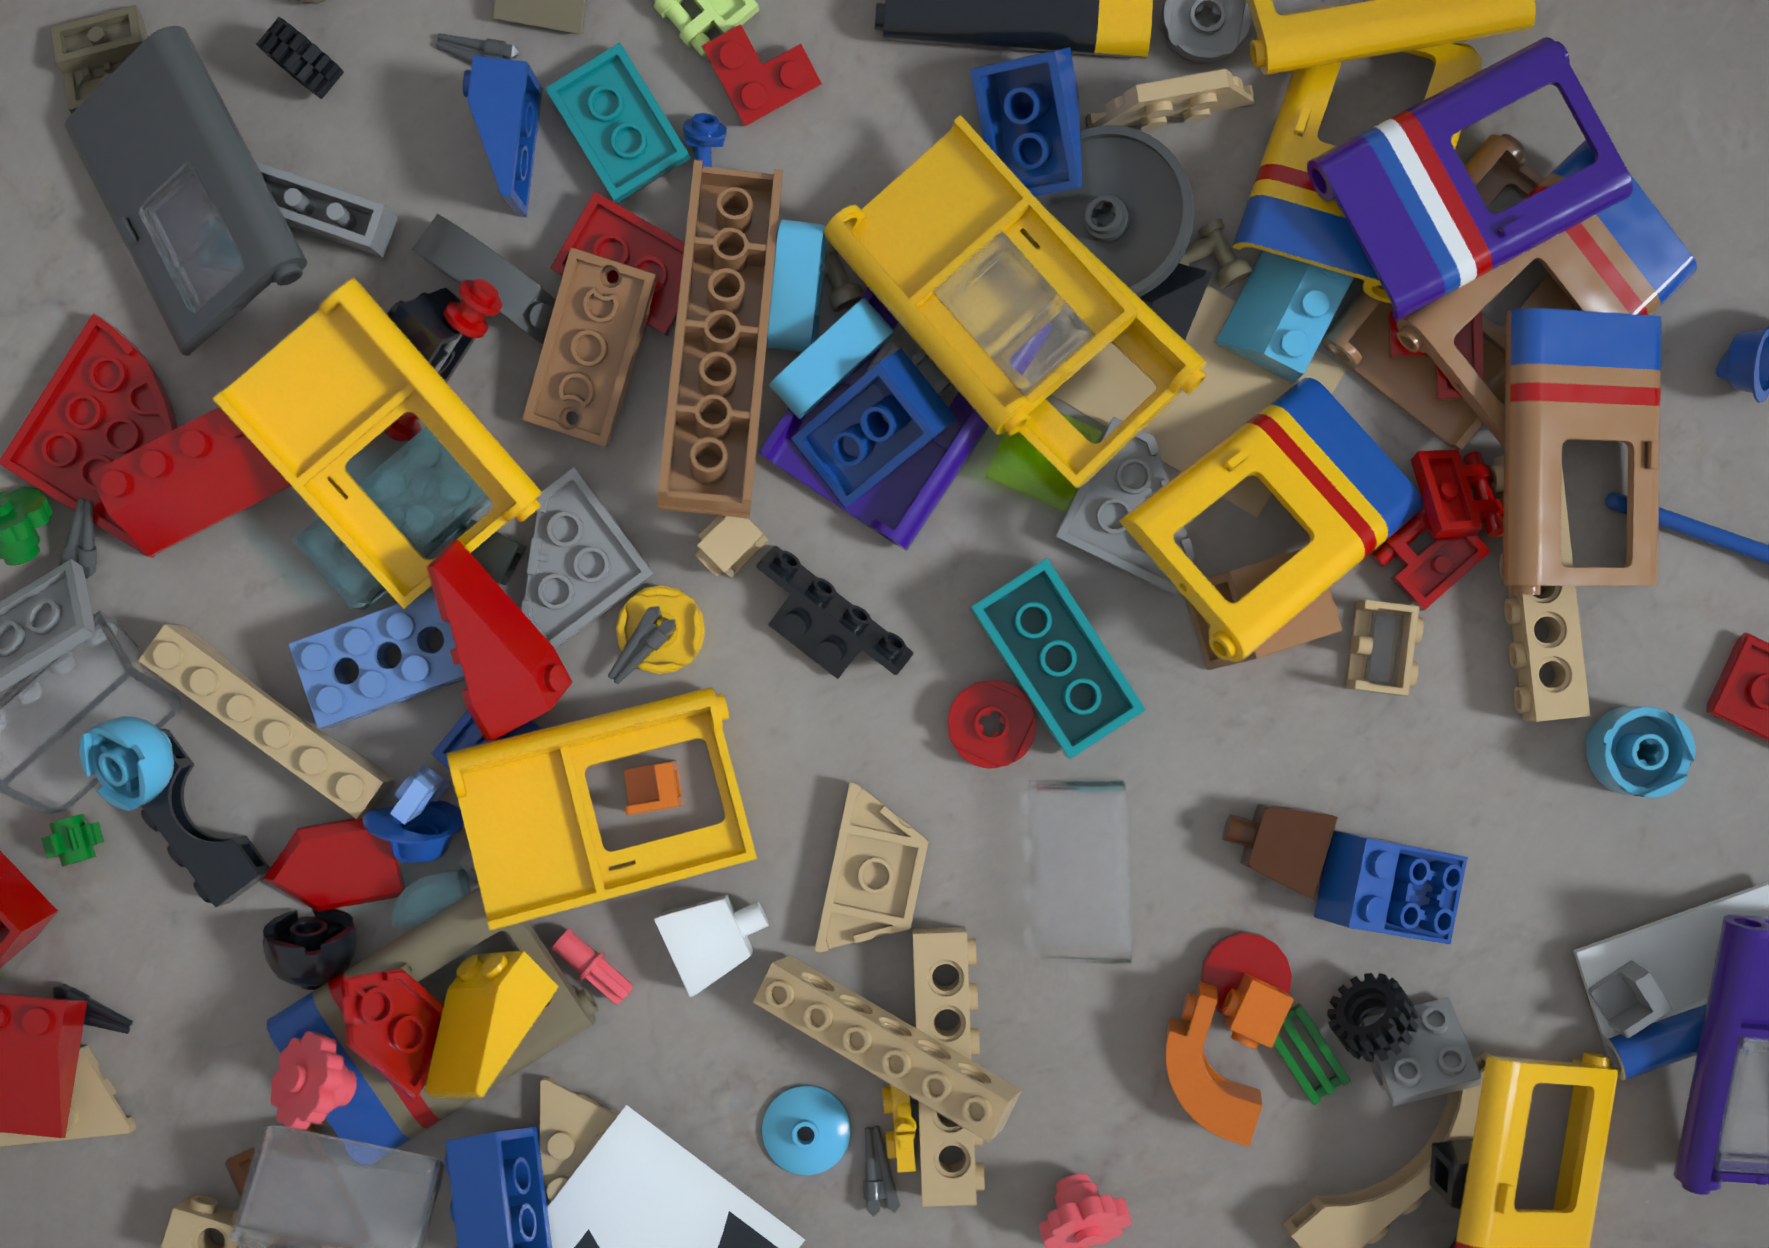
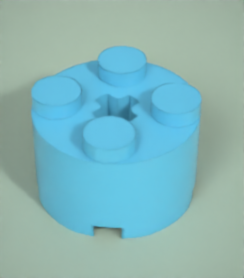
M1623 706L1613 709L1600 717L1594 726L1588 730L1585 737L1586 755L1592 773L1607 789L1621 794L1650 798L1668 795L1684 784L1689 776L1686 774L1690 768L1691 761L1695 760L1696 747L1694 738L1685 722L1676 715L1655 707ZM1639 744H1642V745H1643V750H1641V751L1638 753V756H1637V751L1639 750Z

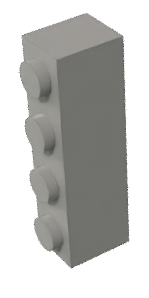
M255 161L288 226L384 258L398 216L385 204ZM202 183L200 189L210 196L204 183Z

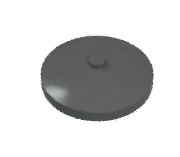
M1118 125L1095 126L1080 130L1082 187L1035 196V198L1138 297H1141L1156 288L1174 271L1187 250L1195 218L1194 197L1189 179L1172 152L1159 140L1147 133Z

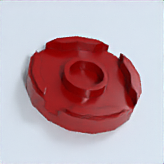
M1242 931L1226 936L1223 940L1220 939L1211 946L1203 960L1201 982L1217 986L1218 1001L1215 1009L1220 1013L1227 994L1232 988L1238 989L1245 973L1273 985L1288 994L1290 993L1292 974L1287 957L1277 944L1260 934Z

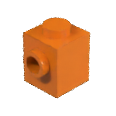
M1245 973L1238 989L1232 988L1225 998L1221 1013L1225 1015L1223 1022L1230 1030H1233L1231 1038L1252 1049H1256L1258 1043L1272 1049L1294 998L1287 992Z

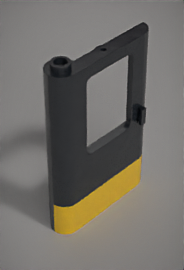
M885 0V3H876L875 30L883 31V40L1043 52L1070 47L1071 54L1147 59L1151 38L1153 0Z

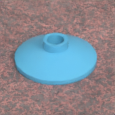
M800 1085L785 1090L771 1102L763 1119L762 1138L769 1156L778 1166L794 1174L815 1175L830 1169L842 1158L850 1141L851 1125L846 1108L833 1093L818 1086ZM801 1127H810L814 1132V1137L809 1141L801 1140L797 1135V1131Z

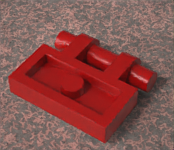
M1458 450L1417 451L1410 461L1434 538L1475 536L1483 528L1482 524L1485 525L1488 537H1497L1503 534L1501 516H1503L1504 509L1501 501L1495 499L1490 484L1494 478L1490 466L1484 464L1479 451L1467 453L1463 457L1465 465L1462 464ZM1471 489H1473L1476 500H1474Z
M1422 505L1420 512L1385 540L1371 554V557L1382 568L1394 557L1400 561L1403 567L1391 579L1415 606H1419L1420 611H1424L1491 551L1477 535L1434 538L1425 507ZM1425 531L1433 541L1416 554L1409 547V544Z

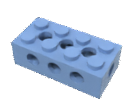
M434 591L419 596L404 609L399 604L288 644L318 729L334 728L465 680L461 664L453 663L450 650L456 647L450 623L441 620ZM439 629L443 633L444 644L439 651L434 652L430 646L429 639L433 631ZM396 644L401 650L402 657L400 663L393 667L388 660V652ZM352 660L359 667V675L354 682H351L347 676V666Z

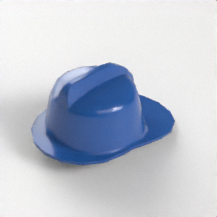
M1769 326L1766 329L1736 334L1729 349L1724 353L1715 369L1716 375L1728 380L1731 387L1753 393L1758 403L1764 402L1769 396Z
M440 800L428 803L420 815L406 824H403L390 814L395 806L369 811L362 818L365 829L378 838L389 841L391 854L398 861L404 863L430 862L444 856L450 847L453 835L461 831L464 826L461 810L455 805Z

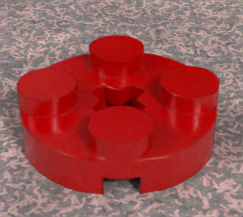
M1001 680L975 682L961 691L951 704L947 718L949 739L959 755L969 763L987 769L1008 766L1022 758L1030 749L1037 729L1034 709L1025 693L1011 683ZM993 711H996L1000 714L999 722L1004 725V729L1001 733L994 731L990 737H987L983 734L984 726L979 723L982 715L989 717Z

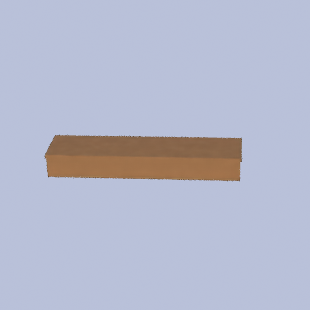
M694 160L659 473V510L750 518L783 170L774 169V174L705 167L703 166V161Z

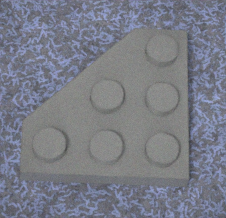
M1113 417L1101 441L1123 421ZM1141 430L1089 481L1078 488L1054 538L1168 593L1176 595L1178 590L1174 583L1119 522L1125 515L1170 482L1163 467L1154 435ZM1183 527L1174 534L1173 538L1178 547L1193 561L1196 554L1185 527Z
M575 467L542 490V493L538 496L537 501L541 506L536 510L537 517L534 537L531 540L526 573L528 578L525 598L522 600L521 611L552 644L554 649H557L656 575Z

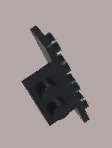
M774 546L756 565L757 569L790 594L768 625L835 678H840L861 649L894 675H898L913 656V651L906 646L902 638L892 632H887L871 619L866 610L851 604L838 594L830 582L823 578H818L801 565L799 559L794 554Z

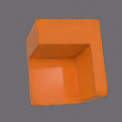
M676 760L628 768L624 771L629 805L625 806L626 815L679 807L683 804Z

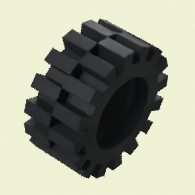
M278 17L256 43L276 64L320 99L324 98L344 73L340 66L331 60L326 53L321 51L318 46L283 18Z
M1372 973L1364 974L1363 982L1357 976L1350 979L1353 986L1349 989L1343 984L1338 989L1342 996L1341 998L1336 996L1331 998L1330 1003L1334 1009H1328L1327 1016L1331 1020L1328 1022L1331 1030L1348 1053L1350 1052L1358 1060L1362 1056L1366 1062H1374L1375 1054L1381 1061L1389 1059L1387 1051L1392 1049L1395 1055L1402 1052L1398 1044L1404 1042L1409 1045L1413 1040L1408 1031H1417L1418 1024L1414 1019H1418V1013L1399 983L1394 978L1389 980L1386 974L1379 973L1376 979ZM1378 1008H1386L1385 1013L1378 1021L1368 1026H1359L1362 1019L1369 1012Z

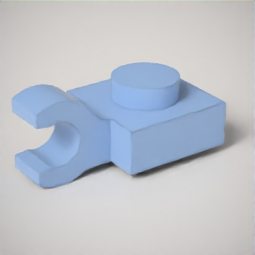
M422 766L415 776L410 775L400 785L394 795L399 801L390 814L403 824H406L420 815L428 803L439 801L449 787V783L432 769Z

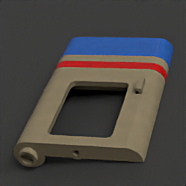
M480 887L267 1020L268 1033L280 1053L287 1048L293 1038L302 1039L308 1031L325 1034L329 1038L336 1040L337 1048L335 1054L341 1055L343 1057V1064L355 1073L356 1090L353 1098L347 1105L332 1109L325 1118L351 1156L362 1167H368L475 1098L430 1097L425 1092V1085L416 1100H411L347 1046L340 978L403 969L419 982L499 931L507 932L519 950L525 951L559 987L488 1090L596 1023L594 1013L599 1009L593 996L586 988L579 990L574 985H570L528 921L489 930Z

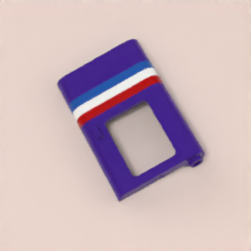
M1544 37L1309 160L1307 164L1308 176L1317 194L1326 202L1335 199L1391 301L1393 307L1392 315L1395 321L1408 316L1630 197L1633 191L1631 176L1569 64V54L1565 46L1561 42L1554 41L1549 37ZM1547 85H1554L1561 93L1594 154V162L1499 214H1492L1486 208L1456 153L1451 138L1459 131Z

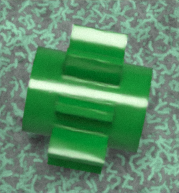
M84 814L50 823L52 834L41 838L47 859L59 856L62 867L97 857L94 846L105 842L99 822L87 824Z

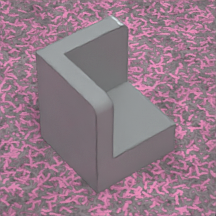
M1632 960L1588 989V993L1609 1026L1626 1038L1632 1037L1673 1010V1007L1652 974Z

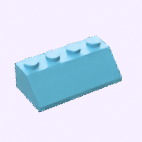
M1262 250L1253 268V273L1249 275L1215 343L1294 383L1304 375L1354 277Z

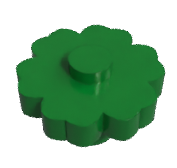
M21 487L11 493L6 491L0 492V559H3L7 565L15 566L26 563L40 553L38 546L40 537L35 528L47 524L50 519L49 517L53 514L46 496L42 495L40 489Z

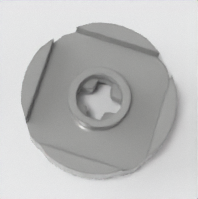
M1166 0L1162 11V29L1166 36L1168 48L1175 53H1179L1182 57L1198 63H1213L1230 58L1243 43L1252 22V16L1246 0ZM1204 7L1212 8L1211 15L1218 17V23H1211L1209 27H1204L1199 20H1196L1195 14H1201Z

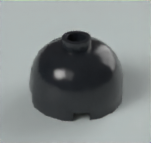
M312 909L316 917L305 916L298 918V912L295 910L275 917L268 922L263 929V950L266 961L275 975L287 983L300 986L302 989L316 990L343 973L351 964L356 945V928L353 924V917L349 913L339 909L319 912Z

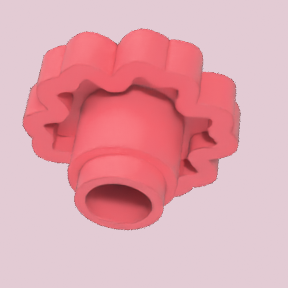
M308 1031L302 1039L293 1038L287 1048L282 1051L279 1057L280 1070L273 1075L271 1080L272 1092L270 1097L272 1106L278 1107L276 1118L279 1123L284 1124L288 1128L306 1130L311 1123L321 1124L332 1109L338 1106H345L351 1101L356 1090V1076L352 1070L343 1064V1057L335 1054L337 1048L335 1039L329 1038L325 1034Z
M1075 1174L1057 1182L1055 1185L1057 1193L1054 1196L1057 1209L1047 1214L1048 1220L1041 1222L1038 1226L1045 1248H1089L1093 1245L1105 1244L1122 1235L1123 1228L1131 1225L1132 1220L1124 1198L1113 1199L1112 1195L1100 1196L1097 1185L1091 1182L1089 1175Z

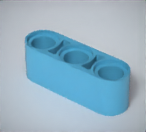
M782 219L780 222L776 243L769 315L768 348L804 352L817 340L827 251V239L824 237L826 225Z
M864 298L779 373L769 384V387L800 419L876 352L895 331Z

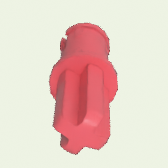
M571 928L552 946L551 950L560 955L580 974L578 979L581 982L586 979L613 1004L618 1005L631 992L633 988L632 983L603 958L605 953L602 951L598 954L573 933Z

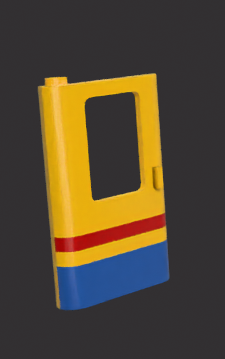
M1304 378L1125 515L1119 522L1174 583L1177 590L1188 599L1209 623V645L1212 651L1223 660L1238 663L1418 514L1422 509V498L1412 482L1325 386L1313 378ZM1250 475H1254L1263 482L1310 536V543L1240 601L1229 603L1178 547L1173 537L1177 531Z

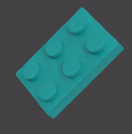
M620 42L545 88L616 204L691 159L688 151Z

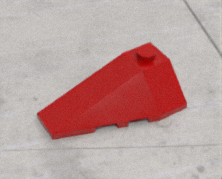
M452 540L427 566L441 620L450 623L456 645L455 648L450 650L453 663L461 664L467 688L461 691L465 706L485 740L493 741L550 711L573 682L552 644L459 540Z

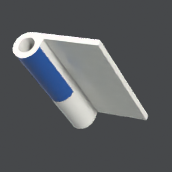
M1769 881L1573 950L1606 1055L1611 1057L1610 1064L1619 1068L1618 1077L1621 1080L1625 1081L1697 1055L1723 918L1726 915L1769 917ZM1632 960L1652 974L1673 1007V1010L1632 1037L1626 1038L1609 1026L1588 993V989Z

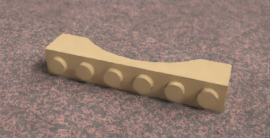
M164 624L138 660L355 819L362 818L367 812L375 810L396 781V779L360 753L323 733L281 705L245 677L217 649L184 625Z
M1484 1051L1475 1059L1482 1077L1481 1084L1448 1093L1447 1102L1437 1127L1425 1146L1406 1166L1387 1179L1362 1190L1339 1195H1316L1285 1221L1283 1226L1301 1248H1362L1367 1243L1374 1244L1381 1240L1389 1231V1224L1401 1214L1407 1215L1416 1210L1423 1202V1195L1432 1188L1429 1185L1432 1143L1472 1139L1474 1136L1486 1057L1491 1056Z

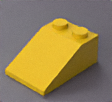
M525 951L473 954L459 965L456 971L457 977L447 989L425 1092L430 1097L482 1098L559 986Z

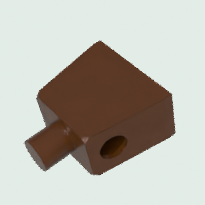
M1258 804L1253 820L1230 814L1225 823L1222 839L1245 846L1241 856V864L1313 899L1338 817L1318 811Z

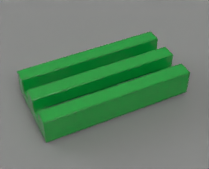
M1297 1004L1289 1009L1282 1027L1286 1030L1320 1085L1313 1089L1279 1035H1277L1273 1045L1309 1101L1316 1105L1321 1101L1320 1098L1326 1094L1331 1095L1336 1091L1335 1088L1341 1084L1345 1086L1351 1080L1303 1006ZM1293 1019H1299L1335 1074L1330 1079H1328L1291 1021Z

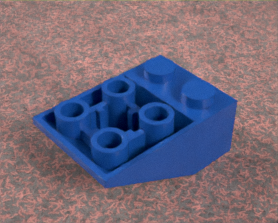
M1334 830L1324 863L1314 917L1352 929L1451 944L1468 857Z

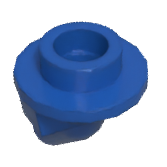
M698 113L683 123L684 141L686 145L694 146L695 160L703 161V166L712 167L711 147H723L727 128L719 122L716 116Z

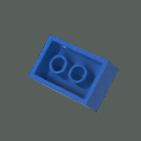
M537 1126L447 1140L445 1169L450 1177L452 1192L450 1215L456 1228L457 1248H552Z

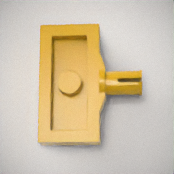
M893 1085L882 1087L884 1114H893L894 1131L886 1132L888 1159H897L898 1172L916 1171L913 1139L917 1125L911 1115L910 1096Z

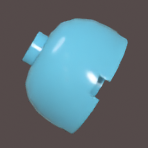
M136 716L113 718L94 726L91 731L83 734L80 739L79 756L86 776L89 777L95 773L98 781L103 785L96 791L104 800L116 808L129 811L150 802L164 790L173 775L174 756L170 739L163 731L143 718Z

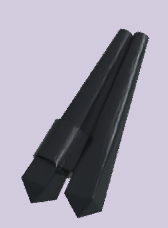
M66 984L53 988L54 998L87 1001L84 1025L125 1034L130 1032L132 1020L90 998V995L74 987L71 988Z

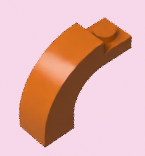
M1199 981L1195 995L1187 993L1184 1001L1181 1019L1187 1022L1169 1017L1166 1031V1066L1168 1077L1177 1099L1198 1124L1223 1139L1249 1147L1262 1109L1260 1089L1223 1077L1208 1062L1203 1047L1218 1001L1217 986Z

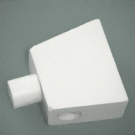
M728 895L660 913L654 919L690 997L698 994L748 959L753 953V948L747 936L769 926L765 912L759 902L735 911Z

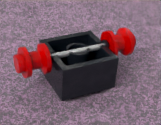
M464 280L458 288L462 301L445 287L429 294L423 292L417 298L407 302L401 300L393 305L386 314L446 383L474 340L482 338L487 332L488 325L484 319L485 316H495L502 309L503 304L499 298L498 290L485 280ZM406 412L386 428L384 433L396 441H414L422 431L421 425L418 422L420 419L414 413Z

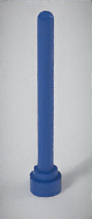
M1618 492L1609 493L1605 498L1606 506L1627 515V496ZM1659 507V526L1769 564V545Z

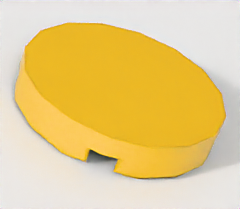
M666 586L644 588L631 597L619 613L616 626L619 647L623 651L648 607L659 606L662 616L656 624L659 626L664 620H675L676 630L657 651L654 650L637 667L643 671L656 674L679 671L690 664L702 649L706 633L703 614L695 601L679 589Z

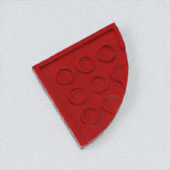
M93 313L2 455L0 465L73 511L76 509L79 498L93 501L94 524L145 556L154 558L155 555L148 556L108 515L89 473L175 430L177 423L165 389L148 360L119 329Z

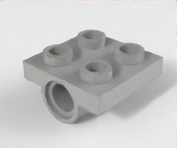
M1449 997L1414 1005L1418 1013V1019H1414L1418 1024L1416 1032L1408 1031L1413 1038L1410 1044L1407 1045L1401 1042L1398 1045L1402 1052L1395 1055L1391 1049L1387 1051L1389 1059L1381 1061L1375 1054L1374 1062H1371L1377 1083L1382 1090H1386L1392 1107L1479 1086L1482 1080ZM1383 1014L1363 1018L1362 1026L1375 1023Z

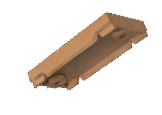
M570 247L522 420L604 447L610 445L651 310L650 304L659 275ZM613 270L619 275L616 283H611L608 280V274ZM572 411L578 415V421L575 424H571L568 421V414Z

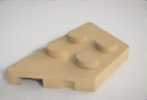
M1227 69L1135 85L1125 91L1123 95L1105 104L1106 112L1090 113L1086 115L1085 119L1087 128L1104 125L1141 126V130L1147 131L1167 125L1168 120L1184 118L1186 123L1199 122L1209 118L1212 112L1251 106L1255 104L1251 85L1243 86L1242 79L1232 76V73Z
M855 782L849 783L815 952L822 953L839 946L854 942L860 943L877 936L911 929L929 840Z
M84 1045L80 1046L66 1138L0 1132V1147L129 1134L136 1130V1122L132 1116L126 1117L113 1096L117 1093L110 1080L101 1074L98 1067L99 1063L89 1046Z
M543 1077L540 1080V1153L547 1207L620 1114V1112L614 1109H606L600 1106L596 1100L583 1093L579 1095L557 1084V1080L551 1077Z

